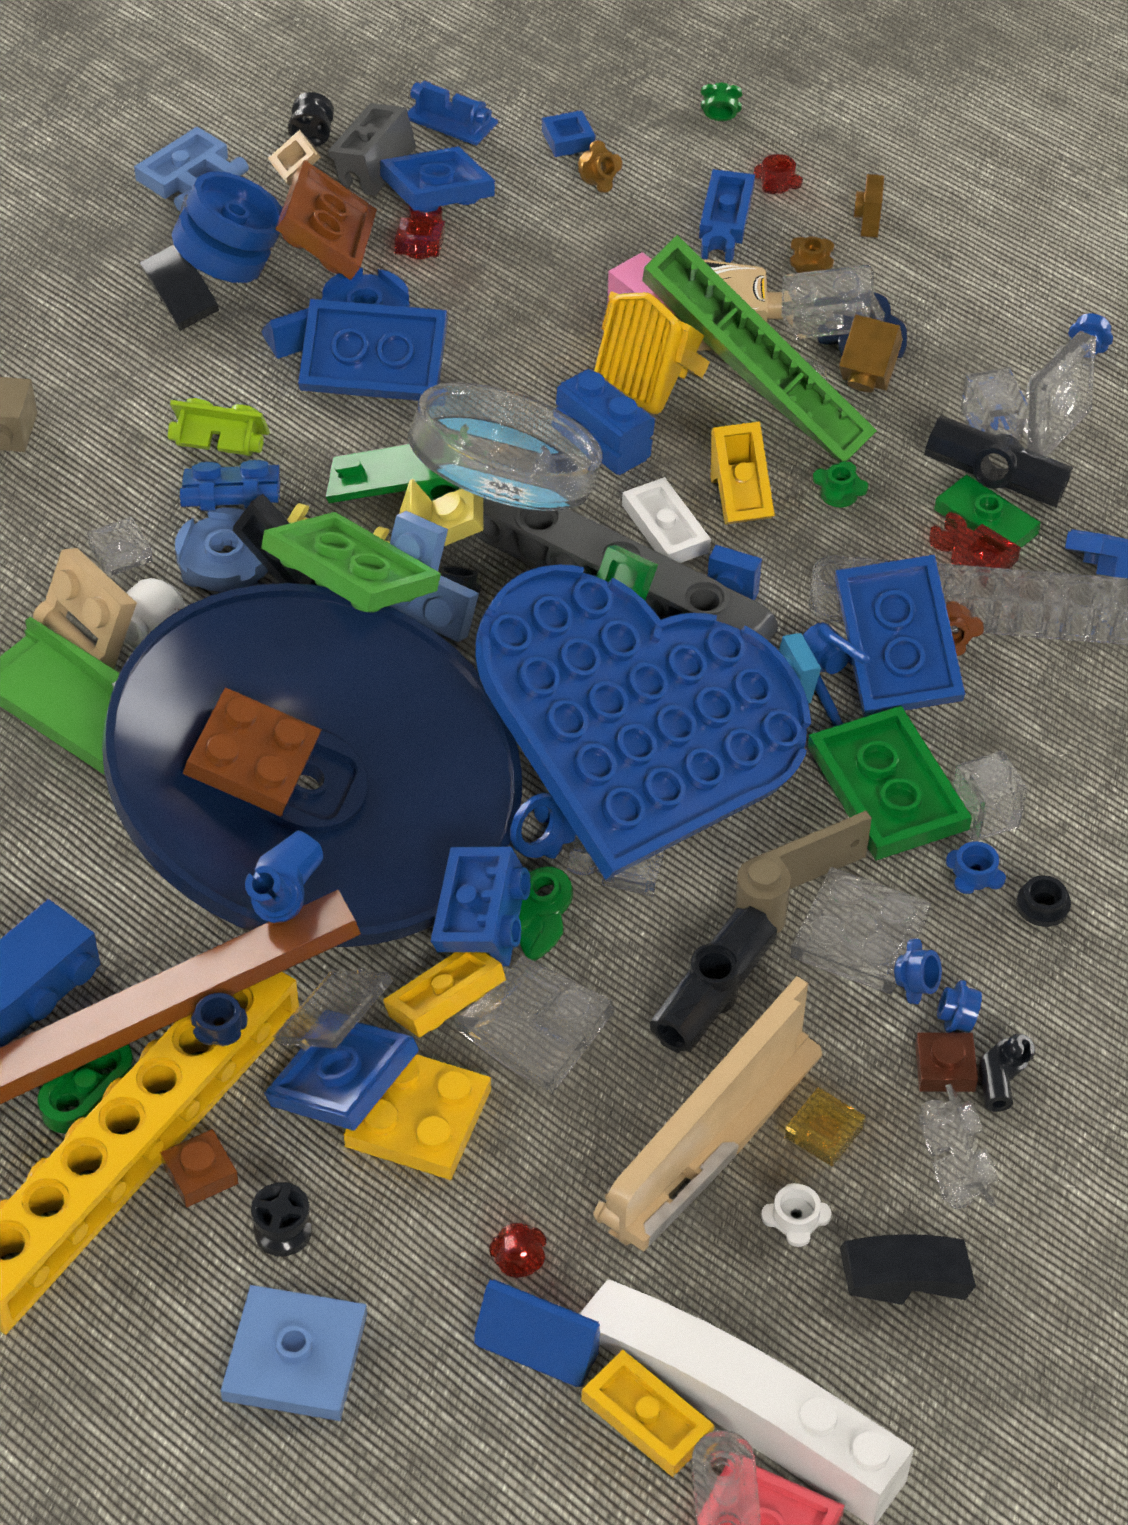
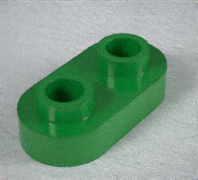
M127 1044L45 1083L38 1094V1106L43 1123L54 1132L66 1134L77 1119L86 1117L100 1103L107 1087L115 1079L123 1078L134 1066L130 1046ZM105 1068H113V1069H114V1070H113L111 1073H109V1074H100V1073H99L101 1070H103V1069H105ZM66 1107H77L74 1110L62 1112V1110Z

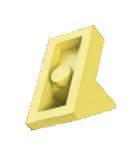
M413 479L409 481L399 514L408 511L448 529L444 546L483 531L482 493L464 487L431 501Z

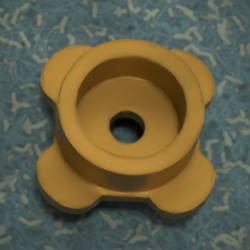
M593 141L590 144V150L584 152L580 157L578 164L579 174L587 184L596 185L599 192H609L613 187L612 180L614 176L622 169V159L620 155L612 154L608 151L603 141Z
M811 236L806 238L797 237L791 241L790 247L794 250V255L790 257V264L800 275L818 277L833 267L834 259L830 257V252L834 250V243L831 240Z

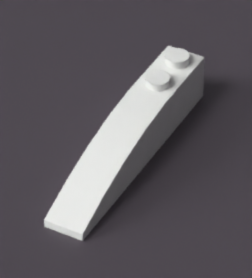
M607 1279L579 1313L598 1321L600 1324L599 1345L614 1355H617L622 1349L693 1408L826 1497L844 1504V1509L868 1525H876L907 1482L914 1451L912 1446L808 1378L710 1323L610 1279Z

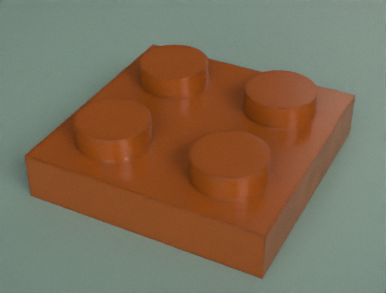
M225 687L187 760L183 774L278 816H282L322 729Z

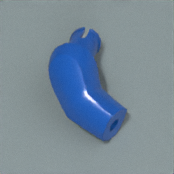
M297 830L260 857L256 868H254V877L250 873L247 875L245 881L246 891L251 897V904L255 913L262 919L271 923H282L293 919L300 913L305 897L304 884L323 861V851L316 840L308 834Z

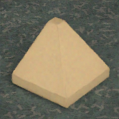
M299 130L277 149L268 160L290 186L296 170L304 159L313 165L321 156L314 144Z

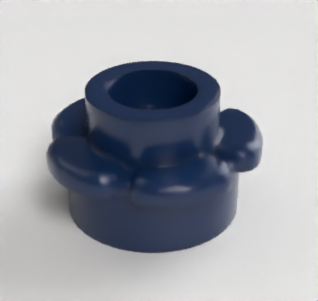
M224 993L210 994L201 999L191 1018V1023L195 1026L193 1030L194 1036L205 1045L227 1046L233 1044L241 1037V1030L246 1028L248 1022L247 1014L240 1007L238 1001ZM224 1022V1024L220 1026L214 1025V1023Z

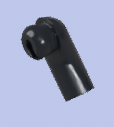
M1016 1033L1010 1036V1038H1004L981 1058L979 1071L985 1107L988 1110L1001 1112L1013 1105L1010 1081L1026 1068L1028 1061L1032 1060L1035 1055L1034 1043L1028 1036Z

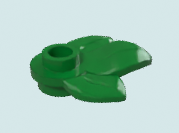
M540 867L532 872L529 871L531 880L530 894L527 900H522L519 915L521 922L520 945L529 962L536 961L547 954L563 935L562 914L567 910L572 901L573 886L567 874L555 867ZM554 886L553 891L549 895H537L538 890L542 887Z

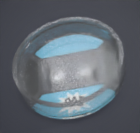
M444 383L428 388L420 396L408 433L409 445L414 454L423 464L443 479L491 501L530 510L559 511L583 504L590 496L603 459V453L597 440L588 430L571 417L531 397L483 384Z

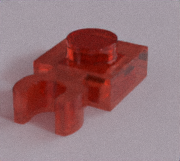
M441 206L430 213L414 211L411 207L409 208V218L401 217L395 236V254L408 255L413 259L439 257L445 237V221H442Z
M949 512L946 514L944 529L947 531H943L935 525L931 527L929 543L940 551H952L951 564L989 587L1019 560L1020 546L983 524L972 531L967 527L966 521L956 513Z

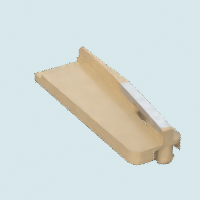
M798 976L794 978L616 1179L610 1191L605 1194L606 1203L599 1201L593 1214L598 1223H604L611 1228L608 1232L609 1234L617 1238L624 1245L631 1243L644 1252L736 1157L822 1057L821 1046L802 1031L808 982ZM687 1179H690L691 1181L689 1182V1184L677 1195V1197L674 1200L671 1199V1197L681 1187V1185Z

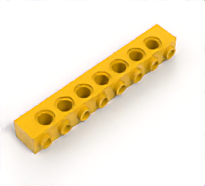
M280 972L231 995L238 1001L240 1007L245 1010L248 1019L246 1028L241 1030V1037L233 1044L220 1046L201 1043L193 1033L195 1028L191 1023L193 1014L176 1021L160 1039H154L146 1045L139 1057V1061L123 1078L115 1079L107 1087L100 1103L86 1117L77 1119L71 1125L64 1141L48 1158H42L34 1164L23 1185L9 1199L0 1201V1331L7 1335L162 1164L160 1152L180 1144L300 1012L296 979L284 972ZM224 1022L214 1023L216 1026L224 1024ZM195 1052H204L201 1054L192 1055ZM169 1090L166 1093L154 1094L158 1091ZM123 1130H133L126 1134H117ZM86 1170H96L88 1175H79ZM58 1211L52 1216L40 1217L45 1212ZM9 1253H20L12 1259H1L4 1255Z

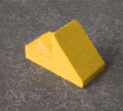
M760 421L712 428L711 483H718L725 525L770 519L775 516Z

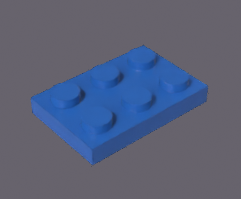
M310 299L298 381L300 391L437 402L448 321L447 310Z
M935 554L836 570L835 582L847 640L870 657V662L866 665L851 657L863 717L898 706H902L904 710L963 701L965 690Z

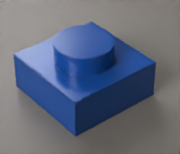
M582 110L542 118V133L554 157L574 155L579 152L590 150V144L595 141V134Z
M715 545L709 556L708 577L755 601L759 593L762 558Z

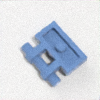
M197 126L134 166L136 181L164 199L177 191L181 192L182 194L174 198V204L182 212L184 207H187V198L199 175L215 171L242 176L248 172L249 167L242 157H237L228 162L226 160L228 159L227 145Z

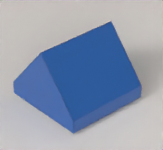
M309 308L272 319L263 327L262 335L277 359L303 351Z

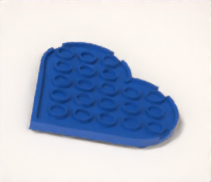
M560 564L537 567L509 581L497 593L486 609L476 636L475 656L477 669L491 703L605 880L767 798L782 787L796 772L807 752L805 750L807 728L811 725L809 704L804 688L794 669L767 639L747 626L740 630L716 621L717 615L707 613H685L660 620L645 600L628 586L615 578L607 582L596 576L583 573L584 567Z

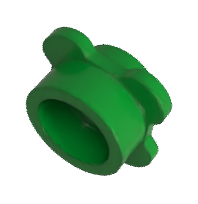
M727 83L706 84L701 88V95L704 96V100L701 101L700 107L704 114L712 120H731L742 110V103L739 102V98L742 97L743 91L740 87Z
M840 462L827 470L821 468L813 473V482L821 486L820 496L822 500L833 507H848L856 502L858 496H864L868 491V483L859 478L856 473V466L851 462Z

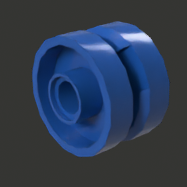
M215 171L199 175L187 198V207H184L171 233L173 245L186 261L213 278L231 283H248L258 279L271 254L270 248L274 247L280 235V232L275 229L282 206L264 188L244 177L228 172Z

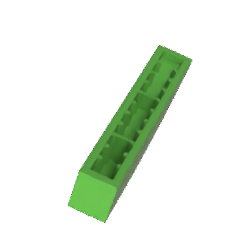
M678 235L644 267L642 281L683 322L705 335L703 341L734 371L839 462H847L877 432L848 401Z

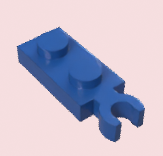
M712 169L699 228V238L702 239V259L708 260L709 252L718 249L725 252V262L730 263L733 260L735 243H743L754 192L755 174Z

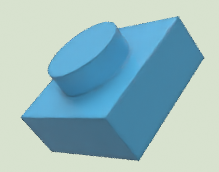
M802 633L785 635L782 637L779 652L786 658L797 674L809 704L813 698L821 667Z

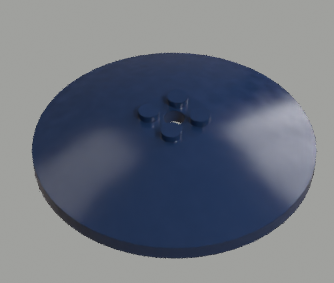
M280 583L236 588L208 596L171 615L141 641L122 667L114 685L104 721L102 741L104 773L117 815L131 840L157 872L184 896L208 912L249 931L269 921L262 919L254 911L251 897L245 888L247 875L250 873L254 877V868H256L260 857L297 830L308 834L316 840L323 851L322 863L304 884L305 897L303 906L339 890L361 933L357 937L335 947L374 945L401 939L426 930L433 926L435 922L450 848L508 847L511 841L510 827L513 817L521 806L522 769L516 740L491 703L482 685L479 673L474 666L445 639L411 616L391 606L381 608L377 612L357 610L352 607L350 601L322 586ZM225 687L322 729L301 774L315 779L319 784V788L310 790L297 784L282 816H278L183 774L187 760Z

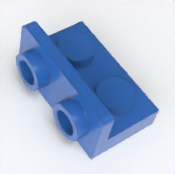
M512 847L450 848L430 941L437 952H489L491 957L501 962L502 966L510 965L513 948L518 947L521 940L519 915L522 900H527L531 887L529 871L522 866Z

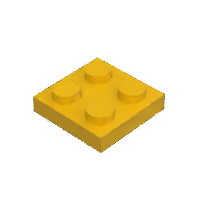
M416 1054L356 1130L346 1129L344 1133L345 1147L451 1180L490 1094L491 1077Z

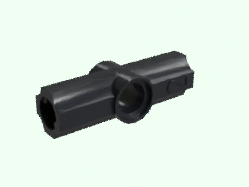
M940 415L935 423L924 454L927 457L973 474L977 481L987 488L997 489L1005 487L1055 508L1060 503L1073 470L1072 466L1022 447L1020 442L1011 435L997 434L993 436L943 415ZM988 454H1000L1006 459L1009 468L1001 469L995 467L990 462Z
M752 906L745 909L737 908L713 940L694 951L690 970L650 1022V1031L658 1037L663 1046L676 1053L680 1051L691 1052L717 1016L729 1011L735 1005L739 987L776 940L777 928L771 924L765 913Z

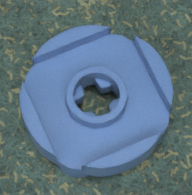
M217 508L216 511H207L208 518L194 524L193 517L180 528L175 539V552L181 577L185 584L191 587H200L219 592L258 585V580L268 570L232 531V527L245 510ZM224 546H232L233 550L228 553L215 552L221 551Z

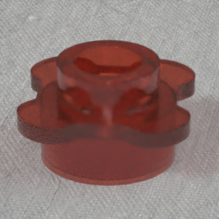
M773 154L767 156L762 161V165H757L753 171L755 178L760 179L763 184L762 190L767 194L785 193L789 188L799 189L803 184V178L796 175V162L787 155Z

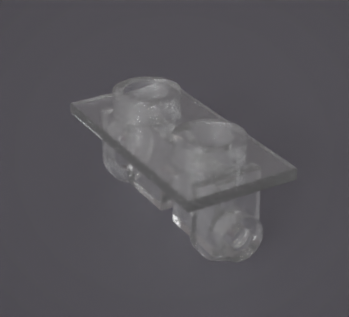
M945 1085L950 1101L943 1103L941 1100H931L924 1103L921 1107L922 1113L918 1118L928 1151L932 1157L951 1150V1155L932 1161L941 1197L944 1201L949 1202L951 1208L962 1209L972 1203L973 1196L983 1194L989 1205L993 1207L996 1203L990 1184L998 1181V1176L986 1148L979 1150L975 1135L983 1132L980 1118L971 1100L962 1103L952 1085Z

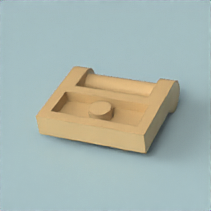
M78 548L61 550L46 599L35 609L33 618L114 669L137 602ZM68 611L98 638L96 645L66 618Z

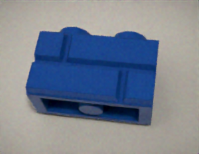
M588 368L565 380L557 387L556 404L558 407L555 409L554 426L613 473L621 475L647 461L651 456L653 440L650 437L654 433L655 418L643 408L638 407L635 400L619 391L605 380L601 374Z

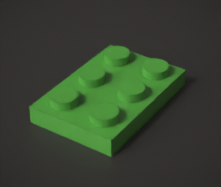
M336 512L264 530L261 547L263 550L280 559L281 564L296 569L315 580L317 586L326 587L350 601L352 607L357 610L377 612L381 608L400 602H410L417 597L437 592L440 572Z

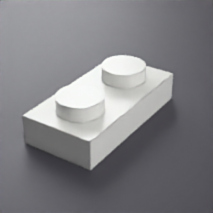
M665 477L623 492V508L656 552L679 563L710 552L711 538Z

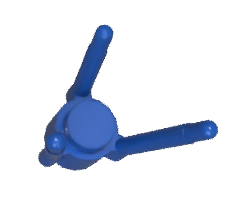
M817 623L803 634L804 639L821 667L820 672H827L828 674L838 673L848 662L853 665L851 657L864 665L870 662L868 655L842 638L828 623ZM819 674L815 691L833 726L841 725L843 722L838 714L839 712Z

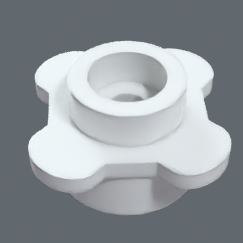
M790 1183L777 1193L774 1204H766L763 1207L761 1218L766 1226L776 1227L784 1233L790 1245L802 1247L809 1243L810 1234L818 1226H825L830 1222L831 1209L826 1203H821L818 1194L810 1187L798 1183ZM798 1212L801 1213L802 1216L800 1218H794L791 1216V1213Z

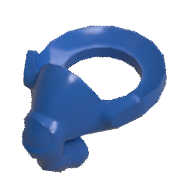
M550 793L537 794L524 802L515 813L510 827V840L514 849L528 858L546 856L547 858L554 859L561 852L563 844L579 839ZM534 809L536 819L541 823L549 822L539 839L529 843L523 840L522 825L527 815Z

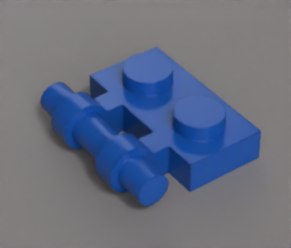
M249 460L242 462L240 466L221 467L216 462L197 463L190 469H184L182 488H180L181 507L200 506L201 511H216V506L244 504L246 509L252 500L262 494L271 503H279L280 467L279 465H269L264 460Z

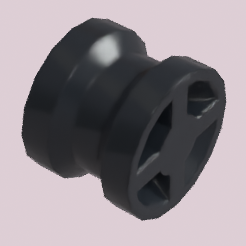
M316 92L300 94L295 98L292 105L288 133L292 137L300 130L315 147L321 146L330 136L334 106L322 94Z
M276 1182L265 1186L257 1192L251 1204V1217L254 1223L253 1231L257 1245L264 1252L273 1256L287 1257L301 1251L308 1244L312 1234L310 1204L306 1193L298 1186L288 1182ZM290 1218V1223L281 1227L282 1222Z

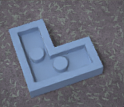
M404 511L396 515L390 544L438 571L448 529L411 512ZM440 576L437 592L417 597L410 602H400L390 606L411 616L431 630L456 642H460L469 635L479 593Z

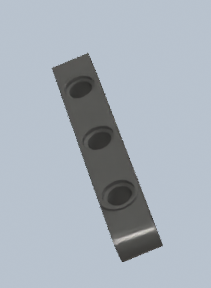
M487 495L483 499V531L475 535L486 544L519 559L532 568L560 564L584 567L583 573L597 577L607 546L617 545L658 564L645 602L654 610L660 620L685 613H707L717 615L716 621L740 630L747 626L768 641L773 638L778 630V622L774 614L762 604L559 504L550 507L529 506L503 501Z

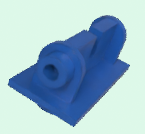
M428 81L416 82L411 88L410 96L412 99H415V105L408 111L409 120L475 146L498 124V119L491 117V109L486 108L485 102L476 101L457 93L452 97V102H450L449 90L435 86Z

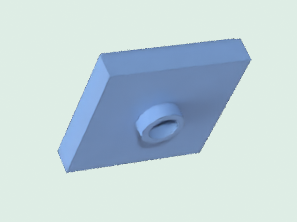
M250 1285L221 1387L222 1401L341 1421L367 1318V1304Z

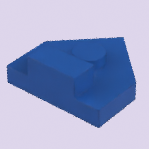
M1073 529L1068 531L1064 550L1084 553V563L1098 565L1096 574L1128 580V539Z

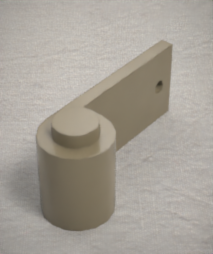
M867 811L861 812L743 863L737 874L734 911L737 908L745 909L752 906L767 915L771 924L777 928V933L782 931L786 924L790 889L866 857L871 816Z

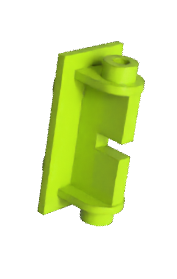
M189 398L186 402L170 401L171 408L178 422H170L168 439L176 441L177 446L209 450L212 436L216 434L220 435L217 444L219 452L252 456L253 452L261 453L264 443L263 435L269 436L270 430L263 414L253 407L241 404L233 405L231 408L218 407L199 398Z

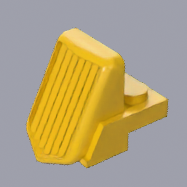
M611 291L608 296L609 301L602 325L604 333L594 371L601 374L605 380L627 397L635 400L638 407L643 408L648 413L659 414L664 409L678 377L685 380L689 372L703 378L710 361L698 354L697 351L705 335L691 325L679 321L659 299L650 293L617 294Z

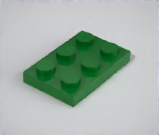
M902 706L809 734L808 749L848 816L852 817L864 811H867L871 816L867 848L875 861L970 830L971 814Z

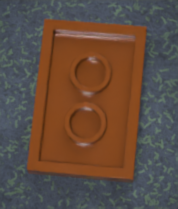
M304 159L294 174L275 230L280 232L290 245L296 248H304L316 256L327 270L336 274L341 273L351 280L361 267L377 209Z

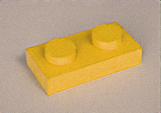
M454 952L384 998L383 1002L390 1018L420 1038L429 1031L438 1028L444 1021L471 1003L483 998L487 992L504 982L506 977L501 962L485 952Z
M623 1349L582 1389L581 1401L672 1478L713 1437L714 1424Z

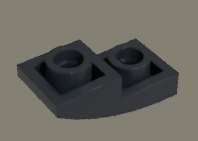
M174 245L140 262L143 271L161 302L163 301L179 331L219 311L215 298L198 270L180 255Z
M918 1234L881 1235L844 1241L840 1247L848 1292L851 1296L903 1305L912 1291L966 1300L976 1287L964 1239Z

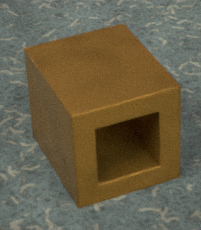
M855 314L839 364L842 378L848 381L847 384L850 387L863 392H873L874 388L887 391L903 341L900 325Z

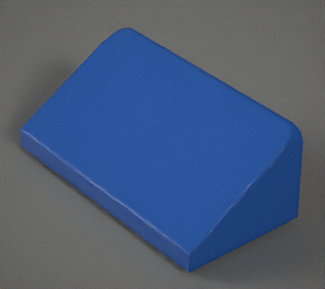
M489 1280L474 1333V1343L478 1347L575 1387H581L584 1384L599 1354L600 1324L598 1321L497 1280Z

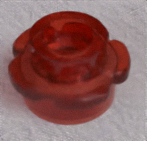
M523 1223L509 1224L501 1229L499 1234L492 1239L489 1253L492 1257H495V1264L500 1267V1270L505 1275L514 1278L529 1276L540 1269L545 1261L543 1247L546 1245V1237L539 1228L530 1229L527 1224Z

